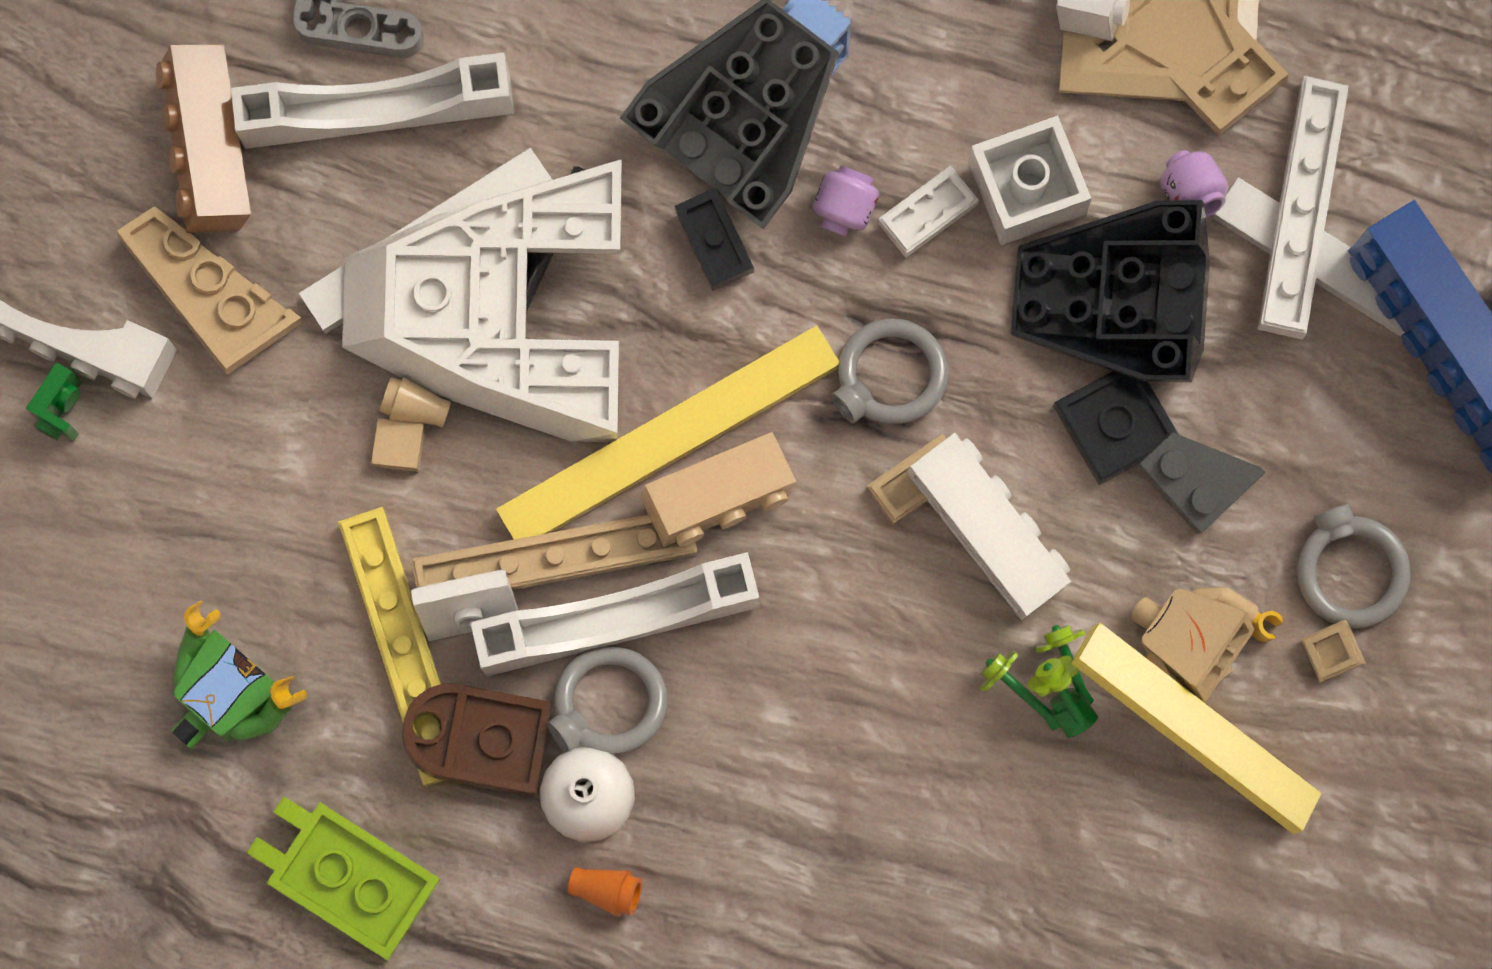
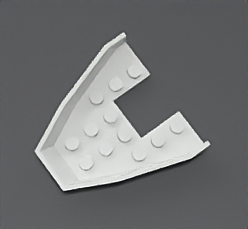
M622 159L438 214L345 257L342 348L400 378H403V376L437 396L570 442L612 443L617 440L619 341L526 339L527 252L620 254Z

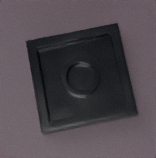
M1115 371L1054 402L1053 405L1098 485L1136 466L1135 464L1168 433L1174 432L1178 434L1149 382H1144Z

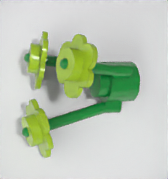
M1055 625L1052 627V631L1043 635L1046 643L1034 648L1036 653H1042L1058 647L1061 657L1049 659L1037 668L1036 675L1027 683L1029 690L1007 672L1011 664L1018 657L1014 650L1010 651L1005 657L998 653L992 659L986 660V666L981 672V675L986 679L982 682L979 689L982 692L988 691L1000 679L1041 715L1052 731L1060 727L1066 737L1072 738L1089 729L1098 719L1097 713L1091 706L1094 699L1086 689L1079 669L1071 664L1074 658L1068 646L1069 642L1085 635L1084 630L1078 629L1072 632L1070 625L1062 627ZM1071 682H1072L1074 688H1073V687L1067 688V687L1071 684ZM1051 691L1057 692L1058 694L1050 701L1053 709L1050 710L1031 692H1036L1039 697H1044Z

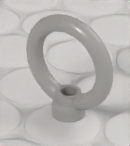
M882 319L871 322L856 331L844 345L838 365V379L841 387L833 392L831 397L842 416L852 424L863 416L885 424H903L917 420L929 413L938 404L945 392L948 382V363L945 353L939 342L930 332L913 322L902 319ZM886 337L903 338L914 343L925 354L930 366V378L924 392L914 401L898 406L881 404L875 401L866 386L858 381L856 366L859 356L869 344L878 339Z
M1349 504L1313 516L1317 529L1303 545L1297 565L1300 591L1310 608L1322 619L1332 624L1347 620L1350 628L1373 626L1390 617L1402 604L1409 588L1411 576L1408 555L1398 537L1386 526L1375 520L1353 516ZM1349 535H1361L1378 543L1386 552L1392 570L1391 582L1385 595L1372 606L1358 610L1345 609L1328 600L1322 593L1316 577V565L1323 549L1330 542Z
M604 646L588 650L574 658L561 673L554 692L556 716L547 722V728L554 740L565 752L571 751L580 745L609 752L610 754L624 753L638 748L657 732L664 720L668 699L663 678L647 658L633 650L618 646ZM604 665L622 666L633 671L644 682L649 698L648 709L642 721L633 729L617 735L597 733L589 728L582 715L574 709L573 693L578 681L584 674L596 667Z

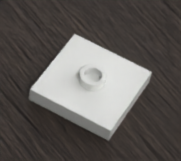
M503 569L413 588L411 590L413 605L428 641L472 632L470 622L518 611L506 571Z

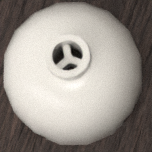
M589 747L575 748L558 756L545 771L540 786L541 808L549 824L563 836L582 843L602 841L617 833L629 818L635 802L634 782L624 763L613 754ZM583 782H587L584 786L579 785ZM593 786V791L589 795L588 790ZM575 790L583 792L584 798L577 796Z

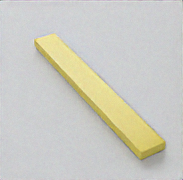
M816 325L510 500L496 510L513 540L555 532L838 369L839 360Z

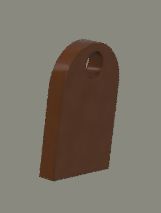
M446 683L436 685L418 695L408 708L402 727L404 749L411 762L420 771L433 778L535 797L548 731L547 722L550 720L553 702L462 684ZM423 715L434 717L440 724L438 736L429 740L418 737L413 729V723L418 717Z

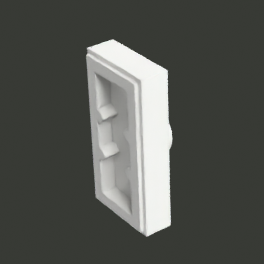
M949 166L878 219V224L904 257L907 258L975 208L979 200L952 166Z

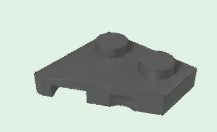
M1174 432L1168 433L1135 464L1196 534L1204 532L1266 473L1259 466Z

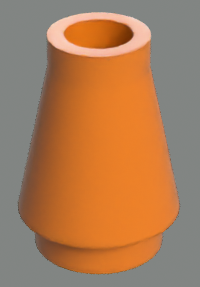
M575 867L568 883L569 895L579 897L616 917H621L622 914L632 916L637 909L642 892V879L634 877L630 870L583 869Z

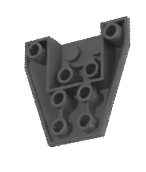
M760 0L649 79L621 115L620 119L653 145L663 149L712 188H716L727 199L728 203L764 229L793 190L839 52L771 0Z

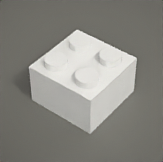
M1058 116L971 146L968 164L1001 245L1087 215L1092 198Z

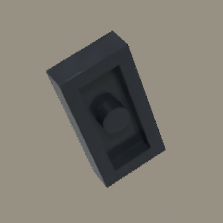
M716 188L674 206L675 213L712 291L754 273L753 264Z

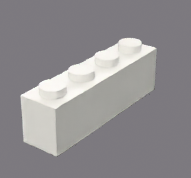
M953 433L911 465L907 475L920 492L925 495L930 505L1022 621L1072 582L1066 575L1070 572V568L1055 549L1048 552L1037 537L1041 535V531L1034 520L1026 512L1019 515L1008 501L1012 498V494L1004 482L997 475L990 478L979 464L983 461V457L975 445L967 438L961 441L956 433Z

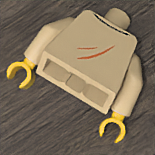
M1229 587L1195 588L1191 592L1181 588L1176 589L1164 606L1144 597L1137 603L1132 613V621L1147 629L1141 639V644L1147 653L1146 658L1204 703H1206L1251 635L1257 641L1263 643L1275 639L1273 634L1267 633L1264 630L1263 620H1267L1275 626L1283 623L1282 617L1278 612L1266 611L1261 614L1258 612L1256 604Z

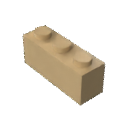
M770 432L646 484L641 499L663 546L666 547L677 542L679 547H684L700 540L704 536L703 531L719 524L721 529H727L747 518L745 513L762 507L763 511H770L783 505L789 500L787 495L791 493L796 479L773 432Z

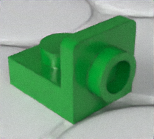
M57 362L25 409L37 419L33 426L45 435L57 441L62 434L75 441L79 433L69 423L59 417L63 412H69L76 404L80 396L79 387L82 381L71 370Z

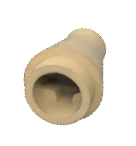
M404 376L402 380L391 377L383 397L380 412L390 415L389 420L423 423L443 428L451 401L442 399Z

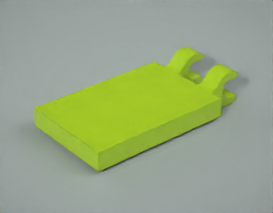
M283 796L273 813L301 830L292 845L284 854L264 840L256 837L246 853L274 870L267 881L268 885L389 961L441 879L321 802L318 803L311 814Z

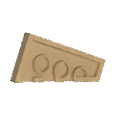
M155 206L117 230L118 239L226 375L302 324L299 315L289 308L285 309L273 300L270 293L258 284H252L235 271L233 265L221 256H215L201 245L199 239L191 233H186L183 227Z

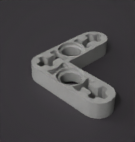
M296 0L293 23L300 38L306 43L399 58L415 55L424 43L422 27L419 20L413 14L341 3L342 0H314L320 2L319 13L325 24H317L315 30H310L305 20L313 19L316 8L313 0ZM357 18L368 20L371 23V29L365 37L355 39L347 34L348 24L352 20ZM384 22L383 25L386 32L400 33L402 26H407L413 37L408 36L404 39V43H397L395 35L382 32V41H378L380 37L379 23Z

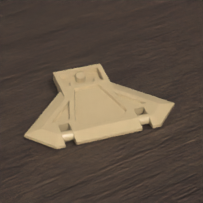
M1130 0L1127 20L1124 25H1117L1111 41L1113 45L1105 52L1098 47L1105 39L1069 31L1063 33L1059 93L1185 101L1220 136L1287 81L1289 74L1257 42L1259 0Z

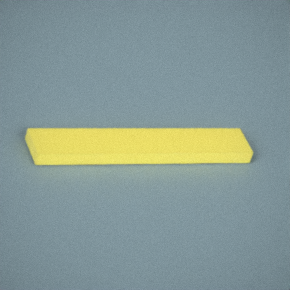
M383 507L338 521L394 697L404 722L407 710L414 699L425 690L440 685L441 681L424 629L413 605L411 589ZM423 715L414 721L413 729L418 737L429 740L438 736L440 724L434 717ZM418 769L424 787L445 781L428 776Z
M1100 622L1091 627L1071 663L1073 666L1292 834L1304 830L1321 795L1318 790Z

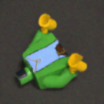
M203 601L196 602L188 607L184 613V622L187 627L178 649L173 675V683L176 688L172 695L185 705L189 711L174 726L171 732L190 749H193L210 729L227 742L234 739L245 741L272 733L289 713L291 706L301 703L307 698V692L302 690L291 695L289 684L294 680V676L291 675L274 682L215 629L209 634L208 628L220 620L221 614L215 609L207 615L205 620L200 614V607Z

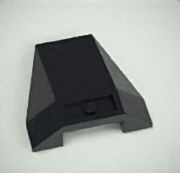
M1203 200L1154 201L1019 245L1011 335L1144 382H1192L1204 351L1210 269Z

